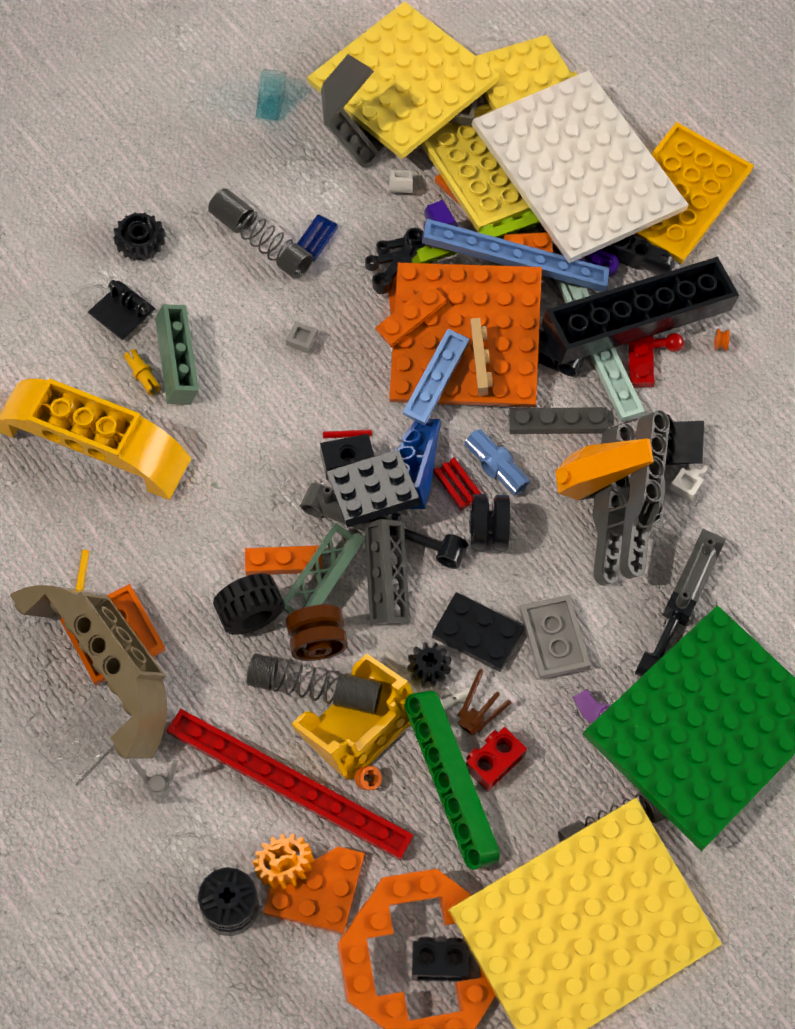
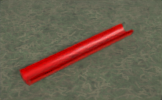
M372 429L324 431L323 438H345L364 434L372 436Z

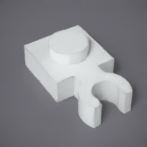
M689 464L687 470L682 468L669 490L692 501L704 481L702 478L708 466L704 465L701 470L696 469L694 464Z

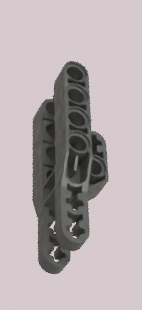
M658 410L641 416L638 419L636 432H634L630 424L623 423L606 429L602 434L601 444L635 440V438L636 440L650 439L654 463L595 492L592 516L598 538L593 573L596 582L601 586L616 583L620 571L628 579L642 576L645 571L649 532L653 524L662 520L665 494L664 473L670 427L669 418L664 411Z

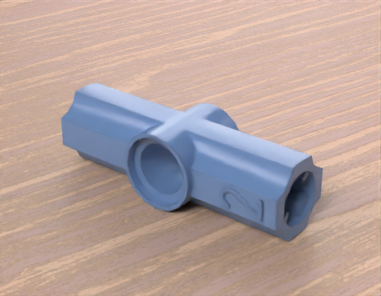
M481 429L472 432L465 440L464 445L481 461V466L486 474L491 478H497L513 496L522 493L530 484V479L514 464L513 457L508 450L502 446L498 447Z

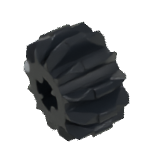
M426 642L423 643V649L415 646L413 648L414 654L408 656L410 664L407 666V670L413 673V681L421 678L422 686H425L426 682L430 681V684L434 687L436 686V679L443 683L446 679L445 674H450L451 667L448 666L451 664V657L445 656L447 653L445 648L437 650L438 644L436 642L432 648L428 647ZM427 662L433 663L431 667L426 666Z

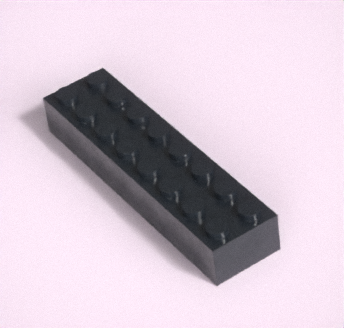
M714 257L546 309L541 326L560 363L564 364L731 311L739 294L719 258Z

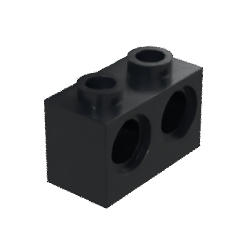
M420 937L418 941H413L411 981L459 982L468 980L469 947L466 942H463V939L447 938L446 942L435 941V938ZM422 953H430L434 961L430 964H423L419 961L418 957ZM451 953H456L461 957L462 962L458 965H452L447 961L446 957Z

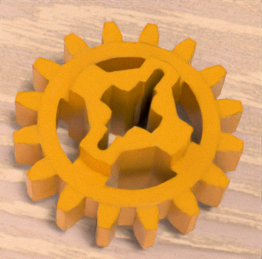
M284 833L281 834L278 840L271 837L269 845L266 843L261 844L263 851L255 852L257 859L253 860L255 873L258 879H261L264 886L270 883L272 889H275L278 884H281L282 889H286L287 883L290 882L293 886L297 885L296 879H305L304 871H311L310 863L314 862L309 843H305L303 837L297 839L293 833L289 838H286Z

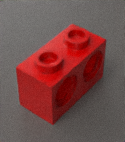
M505 726L499 732L497 730L491 732L485 739L486 744L480 750L476 747L466 757L468 760L466 767L469 774L487 792L525 757L527 748ZM505 744L510 748V751L502 753L497 749V746ZM480 762H487L492 768L484 771L478 767V764Z

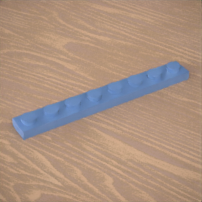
M431 219L426 220L422 243L505 266L542 267V276L604 292L607 288L609 268L581 260L568 263L566 258L559 254Z

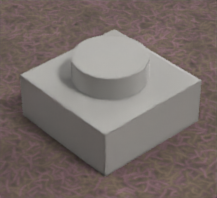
M295 321L286 338V345L308 353L318 335V329Z

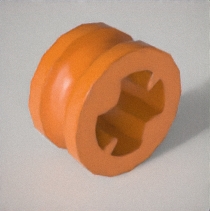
M716 329L714 350L722 348L723 351H727L730 338L729 330L726 329L722 332L720 329Z
M374 766L360 767L355 773V783L362 790H375L382 782V774ZM364 775L372 776V781H364Z

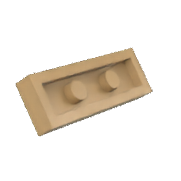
M473 318L470 320L478 396L488 395V387H493L491 372H486V364L490 363L489 349H484L483 341L487 340L486 326H481L480 318Z

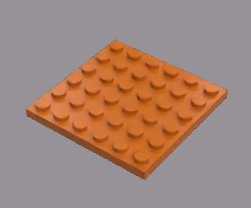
M398 263L395 311L429 283H432L446 298L447 303L392 347L390 402L408 403L447 329H450L469 338L470 343L437 404L536 407L542 267ZM473 318H480L481 326H486L487 340L483 341L484 349H489L490 363L486 364V372H491L493 387H488V395L478 396L470 320Z

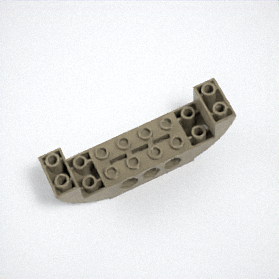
M50 585L25 587L11 593L10 596L15 602V608L23 615L53 618L57 613L61 615L65 621L64 626L75 635L81 650L93 660L95 670L105 677L110 691L120 698L123 703V709L132 716L110 737L115 744L116 752L124 759L153 758L161 743L166 726L167 696L163 682L166 675L109 596L95 595L94 593L79 589Z

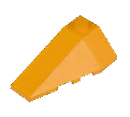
M650 439L587 445L570 454L555 470L558 494L580 500L654 463Z

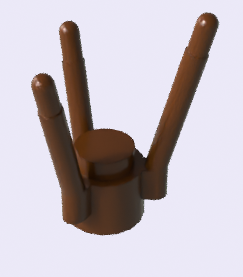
M482 669L478 671L464 705L457 714L460 718L457 724L472 736L480 733L489 722L511 704L510 700H506L485 718L483 715L500 696L499 692H495L480 711L474 708L468 711L482 677Z

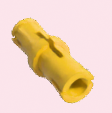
M136 349L130 350L133 355L132 357L126 352L123 358L133 370L134 378L141 382L147 394L154 395L153 388L156 392H159L161 385L151 373L152 369L149 364L144 363Z

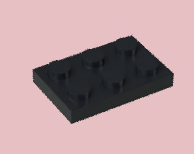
M456 592L434 629L432 638L501 672L525 626Z

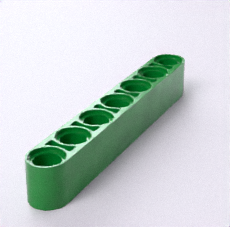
M430 690L408 695L405 699L406 713L466 866L471 870H476L496 864L500 858L498 845L438 694Z

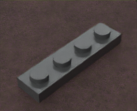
M607 407L509 408L508 412L510 434H603L608 429Z

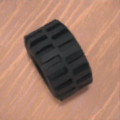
M266 573L248 575L237 579L224 587L213 599V605L224 630L231 635L246 634L261 629L273 622L285 609L284 600L273 577Z

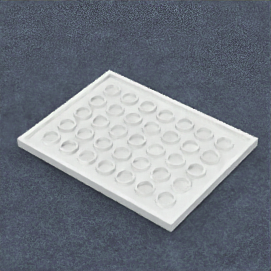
M589 71L491 111L472 121L475 131L568 263L574 262L687 210L688 203Z

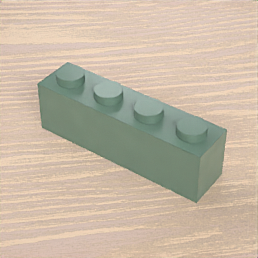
M163 304L155 318L167 404L190 405L197 395L199 387L186 305Z

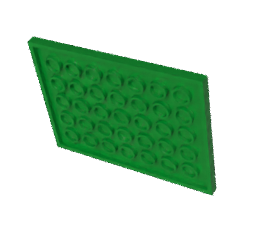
M717 605L601 714L582 735L702 852L795 755V677Z

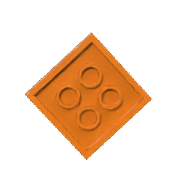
M130 584L106 595L112 600L152 657L166 651L162 640ZM60 618L95 687L107 681L102 674L95 670L93 660L81 650L78 645V639L64 626L65 621L63 618Z

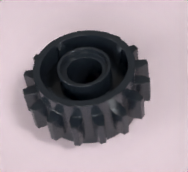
M134 212V214L126 215L122 221H118V228H114L115 236H113L117 251H123L125 258L129 257L133 261H145V259L154 258L157 252H161L160 245H165L164 237L166 236L165 230L162 228V222H156L154 215H147L146 212Z

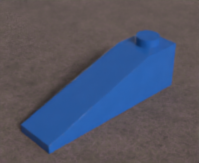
M428 419L426 425L414 421L401 438L402 443L397 448L421 504L408 509H425L431 490L441 424L440 419Z

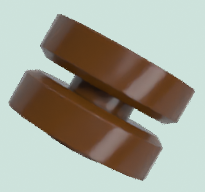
M307 606L292 612L286 618L288 635L292 637L289 640L291 654L296 660H323L337 656L348 648L346 631L342 629L344 626L342 609L338 606Z

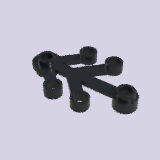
M410 228L403 238L390 241L381 240L376 244L378 256L369 255L365 258V268L369 271H376L380 264L392 262L385 272L377 273L373 276L372 288L376 293L386 294L391 289V280L397 273L398 263H412L410 254L413 250L417 254V250L426 245L422 243L423 230L420 228ZM403 247L401 251L390 253V249Z

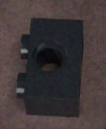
M369 434L320 443V455L326 480H329L327 471L374 457ZM351 457L353 460L345 461L343 458Z

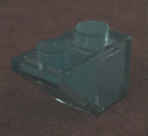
M264 69L260 72L256 109L257 118L279 120L285 95L287 72Z

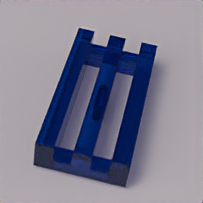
M317 214L297 244L308 251L313 257L312 261L315 262L338 229V224ZM320 222H322L323 224L320 227V229L316 232L308 246L304 248L306 242L309 240V238L316 230ZM328 226H330L329 229L327 230V232L324 234V236H323L322 239L320 240V242L317 244V242L319 241V239L321 238V236L323 235V233L326 231V229L328 228Z

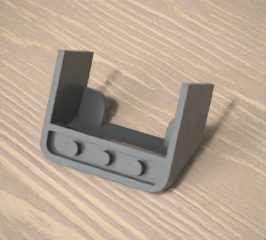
M347 54L322 84L324 125L352 159L361 167L368 168L374 164L387 147L356 123L345 111L344 107L374 71Z

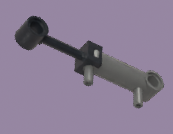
M310 483L300 508L311 516H324L345 524L332 488L319 483ZM393 513L364 523L380 519L400 521V514ZM364 523L351 526L364 531ZM389 527L390 537L394 539L396 535L395 527ZM404 528L406 540L438 551L436 560L441 565L451 569L459 568L468 547L467 541L462 537L446 534L442 542Z
M704 528L702 529L662 615L669 618L654 652H644L635 675L642 677L664 656L678 623L684 626L687 625L726 538Z

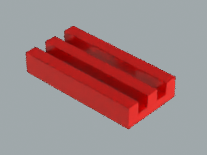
M454 457L450 459L449 463H443L442 467H436L433 473L460 510H463L472 504V496L451 468L455 470L472 495L481 494V492ZM444 472L448 474V476L454 482L455 486L465 497V502L461 499V497L452 487L450 482L444 476Z

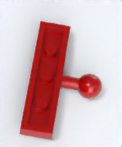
M672 333L666 338H653L652 335L628 343L629 379L634 388L654 387L653 348H667L670 352L680 351L684 346V339L680 334Z

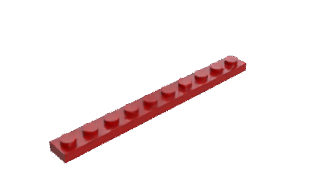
M181 708L166 730L167 734L399 861L403 858L414 838V835Z

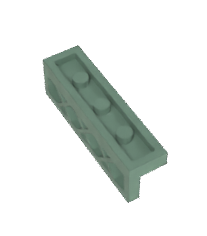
M337 523L333 524L283 599L285 603L284 610L289 614L296 611L288 603L293 596L301 594L304 603L302 608L322 605L366 538L358 532L352 535ZM336 532L347 539L344 546L338 549H334L332 537ZM329 553L331 559L330 567L320 570L318 558L321 554ZM316 574L318 585L315 589L306 590L304 579L307 575ZM307 593H312L310 597L307 598Z

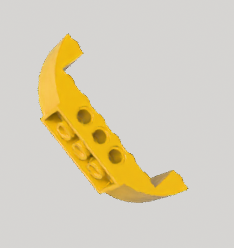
M51 378L49 380H21L16 384L0 411V433L14 438L18 429H21L144 478L147 492L167 500L171 499L191 461V457L174 438L154 423L142 417L140 413Z

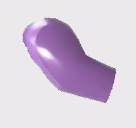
M588 689L572 697L583 718L591 723L611 706L610 704L597 702Z

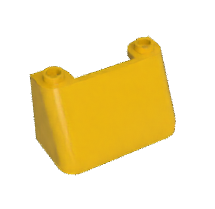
M367 653L353 665L351 676L382 682L380 702L375 715L337 707L332 704L319 717L314 712L307 711L299 715L291 723L295 732L346 780L354 779L355 773L360 767L369 766L411 725L405 710V699L408 695L414 693L408 681Z

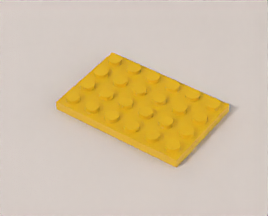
M676 122L651 155L688 203L687 210L633 235L668 251L673 260L683 264L751 174L755 165Z

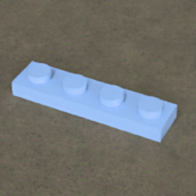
M447 329L403 410L404 416L426 425L470 343L469 338Z

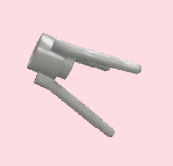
M130 758L129 762L140 775L144 783L147 784L152 800L160 804L161 800L169 795L170 784L174 782L173 777L178 761L173 760L167 777L160 774L149 777L135 759Z

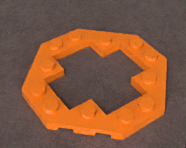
M438 869L381 878L368 900L365 901L353 919L346 933L342 935L337 943L346 1002L361 1011L382 1029H475L496 996L479 965L480 978L454 983L459 1012L409 1021L404 992L376 996L367 943L369 938L394 934L389 906L439 898L443 924L446 926L455 924L448 909L468 898L471 894Z

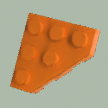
M338 846L310 863L312 870L304 871L306 878H297V885L293 886L291 882L287 883L286 889H282L281 884H278L275 889H272L270 886L263 914L343 935L365 853Z

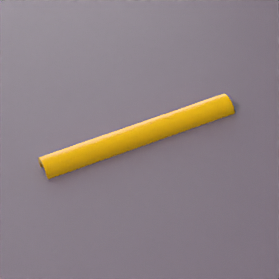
M85 549L81 553L76 589L79 590L84 589L90 552Z

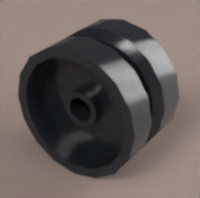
M473 494L472 509L469 516L472 550H485L488 545L489 534H491V544L494 550H508L510 535L509 495H496L493 498L492 510H489V498L487 495Z

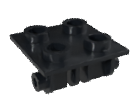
M112 280L108 285L110 292L88 311V314L123 340L156 309L123 282Z
M667 414L670 427L665 465L703 464L704 421L673 422L671 416Z

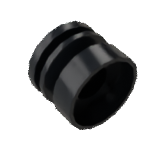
M225 867L215 870L205 877L199 887L198 902L203 919L208 927L219 935L235 936L248 930L258 917L259 910L255 884L248 874L237 868ZM226 894H231L230 903L225 904Z

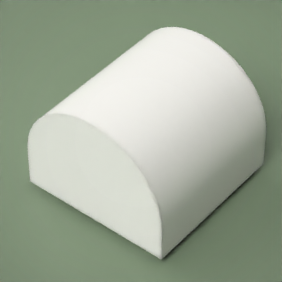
M390 170L389 192L412 193L413 171Z

